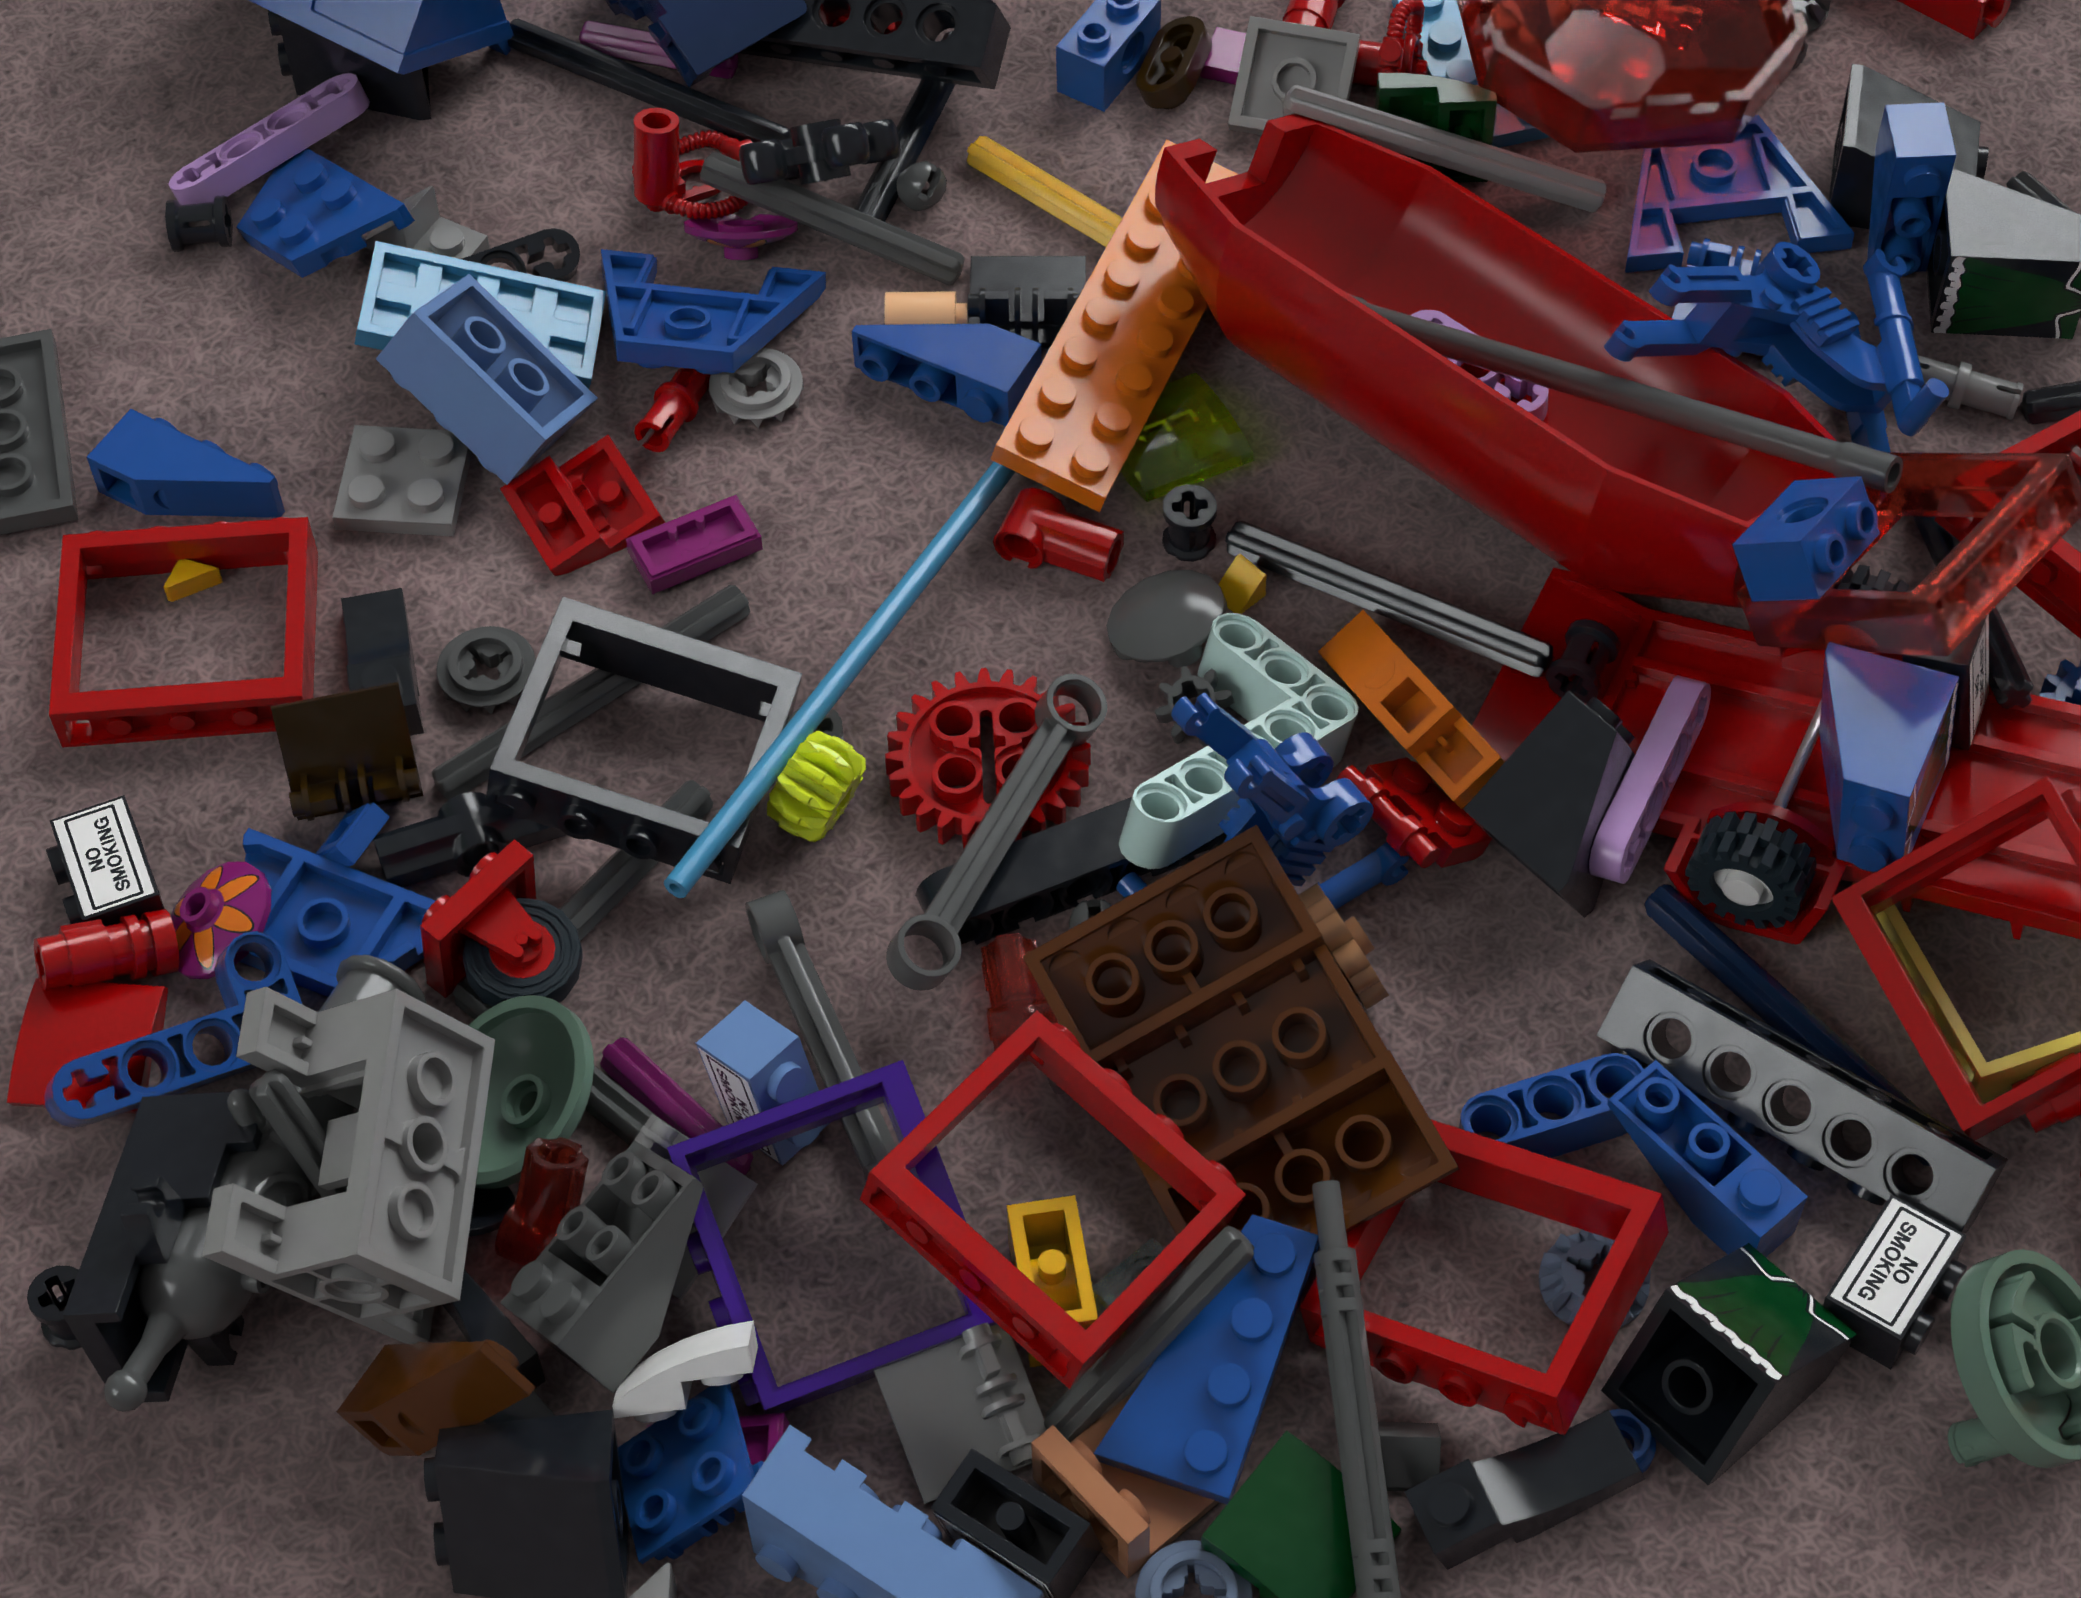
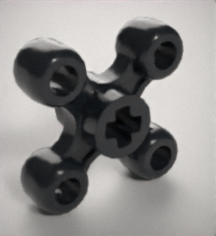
M832 119L791 127V138L770 139L742 145L739 150V158L743 177L748 185L800 178L801 185L851 176L850 166L866 165L897 159L900 156L901 148L897 127L892 119L863 124L861 122H854L841 125L840 119Z

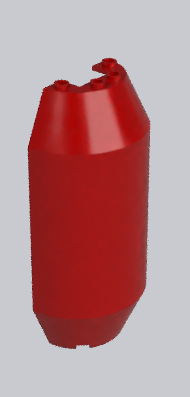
M1298 114L1268 120L1248 172L1206 184L1205 182L1217 149L1200 138L1164 148L1155 184V206L1163 218L1165 230L1225 337L1234 346L1598 589L1743 609L1754 607L1762 609L1769 603V601H1751L1732 544L1794 480L1837 478L1832 473L1550 388L1548 411L1545 419L1542 421L1517 405L1520 401L1519 399L1511 396L1510 400L1478 379L1487 375L1490 370L1466 363L1459 367L1351 295L1363 298L1370 304L1407 315H1412L1421 310L1440 311L1475 334L1837 441L1790 392L1717 347H1710L1697 355L1634 357L1629 362L1620 361L1612 357L1605 350L1604 345L1624 320L1650 321L1674 319L1433 167L1327 123ZM1503 378V379L1501 380V384L1504 385V386H1505V378ZM1526 395L1524 398H1522L1532 403L1531 396Z

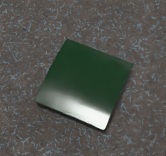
M1378 73L1375 100L1376 110L1492 145L1497 108L1496 92L1463 81L1438 76L1411 73ZM1407 156L1433 167L1456 183L1488 182V180Z
M1286 1430L1201 1537V1549L1221 1558L1231 1570L1260 1589L1259 1598H1351L1357 1591L1342 1472ZM1391 1518L1393 1540L1395 1541L1402 1529Z

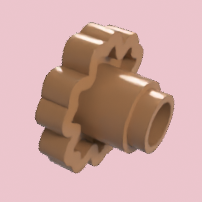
M1318 883L1300 893L1299 897L1322 934L1327 948L1364 1008L1367 1010L1388 997L1389 994L1365 956L1375 950L1357 919L1352 916L1343 922Z

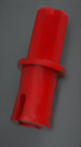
M679 368L670 382L662 383L656 389L654 404L644 418L637 423L634 430L635 437L639 441L644 438L650 428L653 429L651 435L642 445L643 447L653 452H663L670 446L671 440L683 423L691 422L698 414V402L709 388L711 375L699 373L695 369Z

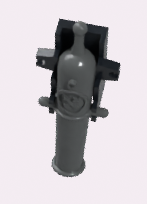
M352 955L340 962L336 973L338 984L318 1012L396 988L426 1003V999L416 981L398 966L387 960L370 955ZM293 1084L295 1089L300 1094L301 1088ZM239 1088L227 1092L142 1097L62 1315L104 1382L105 1400L117 1411L135 1410L144 1402L169 1401L188 1345L206 1365H234L238 1353L231 1348L229 1334L242 1336L244 1327L242 1313L254 1293L264 1294L270 1287L266 1283L202 1256L213 1189L234 1183L285 1207L312 1201V1197L319 1193L253 1101L247 1089ZM329 1094L316 1095L309 1098L300 1095L325 1131H327L329 1120L359 1111V1109Z

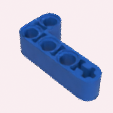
M258 931L245 932L234 938L217 958L214 970L216 982L226 1009L74 1059L63 1065L46 1087L44 1099L50 1116L61 1125L72 1128L83 1127L139 1108L142 1097L178 1095L257 1068L236 1057L247 992L268 987L302 1004L284 951L278 941L266 933ZM241 951H249L259 956L265 967L264 978L260 981H249L241 977L235 969V954ZM200 1034H209L220 1040L225 1053L222 1064L211 1066L199 1061L193 1052L192 1044L194 1037ZM143 1055L156 1061L161 1072L159 1084L155 1087L146 1088L133 1082L128 1074L127 1066L129 1059L133 1056ZM104 1065H108V1066H109V1068H110L109 1071L107 1070V1068H106ZM108 1074L110 1076L111 1087L96 1092L86 1102V1109H83L79 1100L66 1101L63 1093L72 1084V1078H76L80 1087H88L100 1083ZM114 1093L118 1096L119 1100L114 1098Z

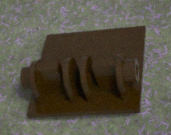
M398 682L271 706L291 790L289 798L294 818L312 821L315 820V817L344 811L346 814L352 813L354 809L367 803L371 804L374 802L376 805L400 800H403L404 803L409 802L410 798L423 796Z

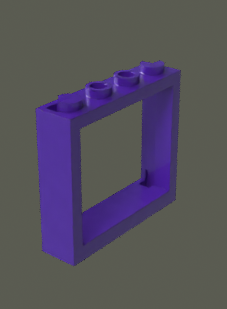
M900 1060L669 1146L667 1150L671 1163L701 1182L698 1175L699 1171L881 1103L885 1105L899 1143L926 1117L904 1061ZM935 1146L910 1172L966 1222L938 1148ZM703 1188L693 1221L696 1232L689 1235L687 1247L698 1276L711 1271L720 1297L708 1301L716 1326L719 1328L730 1324L753 1321ZM955 1286L965 1311V1316L777 1387L755 1327L758 1349L753 1373L743 1374V1377L737 1382L746 1406L760 1402L764 1415L782 1413L876 1377L874 1370L963 1337L962 1332L974 1326L988 1323L990 1327L997 1323Z

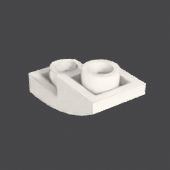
M754 1320L730 1324L698 1333L656 1352L637 1364L616 1390L612 1404L614 1418L634 1416L640 1422L661 1421L676 1414L677 1410L686 1409L693 1380H701V1383L707 1386H721L738 1381L743 1377V1374L753 1373L758 1349Z

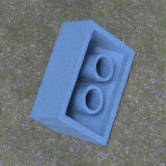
M470 274L414 311L376 358L390 372L392 378L399 386L411 392L434 415L436 421L444 429L452 432L478 457L479 462L485 469L496 474L506 485L529 468L598 399Z

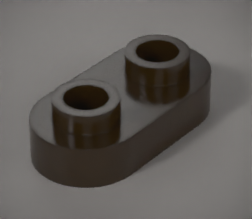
M1193 16L1177 18L1164 25L1156 33L1136 77V85L1144 102L1149 107L1155 109L1176 108L1183 104L1193 91L1212 48V40L1200 18Z

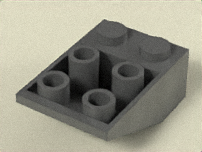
M634 1140L625 1152L618 1154L608 1163L603 1171L602 1180L585 1201L565 1215L557 1228V1235L537 1259L525 1265L517 1273L512 1282L511 1290L500 1304L557 1352L614 1393L659 1338L704 1185L691 1174Z

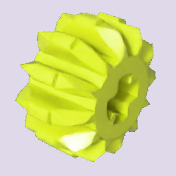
M819 730L808 735L806 740L799 744L796 752L788 759L785 768L777 777L778 780L769 793L767 816L779 823L778 826L793 836L802 837L809 842L823 839L827 832L833 829L836 821L844 814L850 800L855 796L854 793L863 780L862 775L866 770V758L853 750L854 747L839 737H832Z

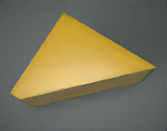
M1241 553L1235 557L1218 584L1227 601V608L1233 613L1242 614L1266 596L1267 575Z
M182 559L177 561L163 587L168 601L174 602L223 583L219 568Z

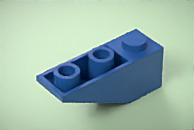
M1944 102L1885 105L1875 148L1867 260L1877 249H1881L1885 253V259L1889 264L1899 256L1907 266V271L1903 276L1927 270L1956 159V151Z
M991 324L856 325L852 330L854 364L866 376L879 382L889 380L912 389L923 400L929 402L940 400L963 409L972 419L984 423L993 421L1007 426L1042 363L1040 343Z
M130 409L86 457L98 492L145 515L281 517L285 512L278 489V482L267 468L257 463L247 464L226 454L222 448L211 441L203 440L201 442L178 431L170 422L162 418L152 419L133 409Z
M1657 1060L1652 1062L1608 1099L1607 1105L1691 1222L1727 1255L1749 1243L1767 1257L1795 1232L1808 1196Z

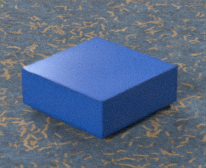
M374 802L371 804L367 803L353 810L352 813L345 814L315 854L347 867L354 865L390 816Z

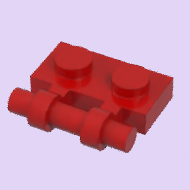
M1408 757L1369 765L1364 774L1354 765H1350L1337 777V779L1348 778L1357 786L1373 805L1374 809L1371 818L1388 834L1386 842L1400 856L1409 855L1421 868H1427L1434 862L1441 868L1475 860L1484 853L1492 840L1463 809L1453 802L1432 781V777L1420 764L1411 761Z

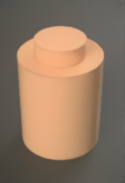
M956 291L885 292V325L968 324V303H957Z

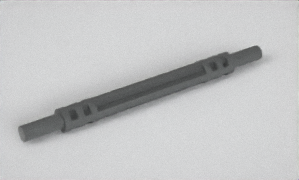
M1335 1180L1320 1181L1312 1185L1320 1251L1314 1253V1263L1357 1598H1401L1356 1249L1348 1247L1340 1182Z

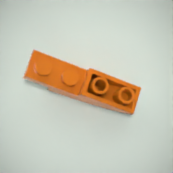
M1364 609L1318 651L1374 716L1461 809L1473 799L1505 763L1503 758Z

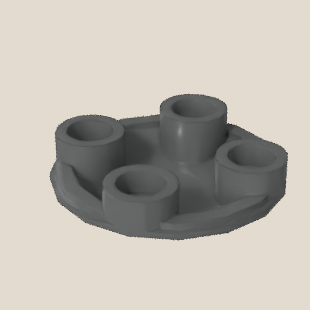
M1169 570L1147 577L1126 590L1112 607L1106 625L1110 644L1116 655L1122 660L1133 659L1138 662L1168 661L1170 665L1177 668L1189 666L1201 657L1203 652L1201 644L1207 641L1213 620L1226 612L1227 601L1221 587L1210 576L1193 570Z

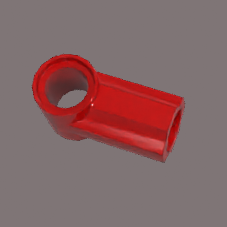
M1032 487L1024 488L1018 493L994 536L993 544L998 554L1007 561H1011L1014 557L1029 562L1027 567L1031 569L1039 567L1042 562H1046L1104 582L1107 578H1110L1119 561L1124 545V531L1068 513L1061 501L1054 495L1042 489Z

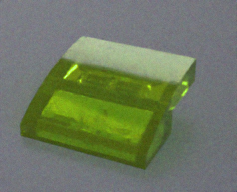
M1193 373L1167 384L1121 473L1127 483L1146 502L1167 495L1169 491L1177 486L1195 484L1254 461V456L1244 434L1225 405L1197 373Z

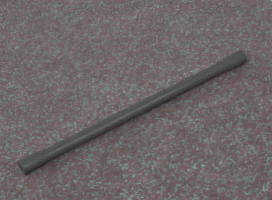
M1351 295L1446 358L1832 473L1837 478L1862 476L1865 487L1889 494L1893 492L1902 475L1903 460L1897 455L1852 442L1842 443L1373 305L1363 298Z

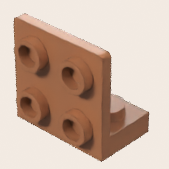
M1134 1391L1071 1442L1054 1425L1031 1442L1032 1469L1035 1482L1053 1500L1091 1523L1103 1548L1101 1551L1127 1579L1141 1569L1156 1552L1172 1543L1219 1503L1218 1501L1098 1461L1094 1451Z

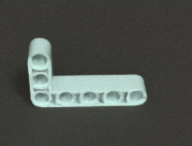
M1226 613L1219 615L1213 620L1199 665L1198 676L1203 678L1210 669L1215 670L1218 683L1214 692L1221 690L1231 691L1234 703L1229 707L1248 721L1244 726L1258 739L1267 740L1275 749L1292 735L1302 732L1310 733L1334 761L1333 767H1335L1342 760L1358 714L1359 707L1356 699L1251 617L1239 613ZM1206 746L1141 783L1134 790L1119 840V848L1125 858L1143 868L1160 869L1169 866L1224 833L1218 824L1222 819L1230 820L1227 813L1232 807L1240 808L1237 804L1240 797L1224 779L1225 771L1228 768L1227 760L1211 747Z

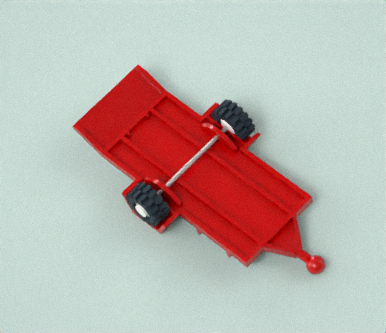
M1859 565L1855 573L1849 567L1820 599H1811L1808 605L1805 600H1789L1773 635L1769 636L1649 609L1616 591L1598 589L1571 571L1553 567L1520 631L1551 643L1553 646V661L1561 658L1567 646L1565 634L1570 624L1576 620L1588 619L1597 621L1615 632L1620 640L1621 649L1615 661L1606 664L1599 678L1602 688L1597 699L1612 710L1623 721L1622 725L1635 737L1629 744V747L1635 754L1675 676L1679 675L1706 682L1711 686V699L1703 727L1652 831L1653 833L1677 838L1663 870L1679 893L1710 921L1731 929L1789 944H1800L1828 910L1832 901L1830 897L1834 896L1840 880L1857 883L1875 873L1860 869L1853 863L1837 859L1819 728L1825 650L1829 642L1902 661V652L1921 598L1917 593L1906 595L1909 585L1902 579L1895 585L1889 582L1891 573L1881 569L1878 576L1870 575V566ZM1594 642L1591 649L1597 647L1598 642ZM1502 665L1472 726L1506 761L1562 698L1550 689L1545 675L1536 678ZM1575 674L1568 677V680L1572 681ZM1989 685V693L1970 749L1965 750L1951 747L1949 761L1912 851L2046 776L2049 777L2058 794L2071 788L2081 803V705L2030 694L2032 701L2028 706L2021 708L2015 705L2007 710L1998 704ZM2049 818L1901 900L1902 909L1906 912H1910L1914 900L1917 898L2009 921L2013 939L2017 940L2021 939L2025 926L2081 939V872Z

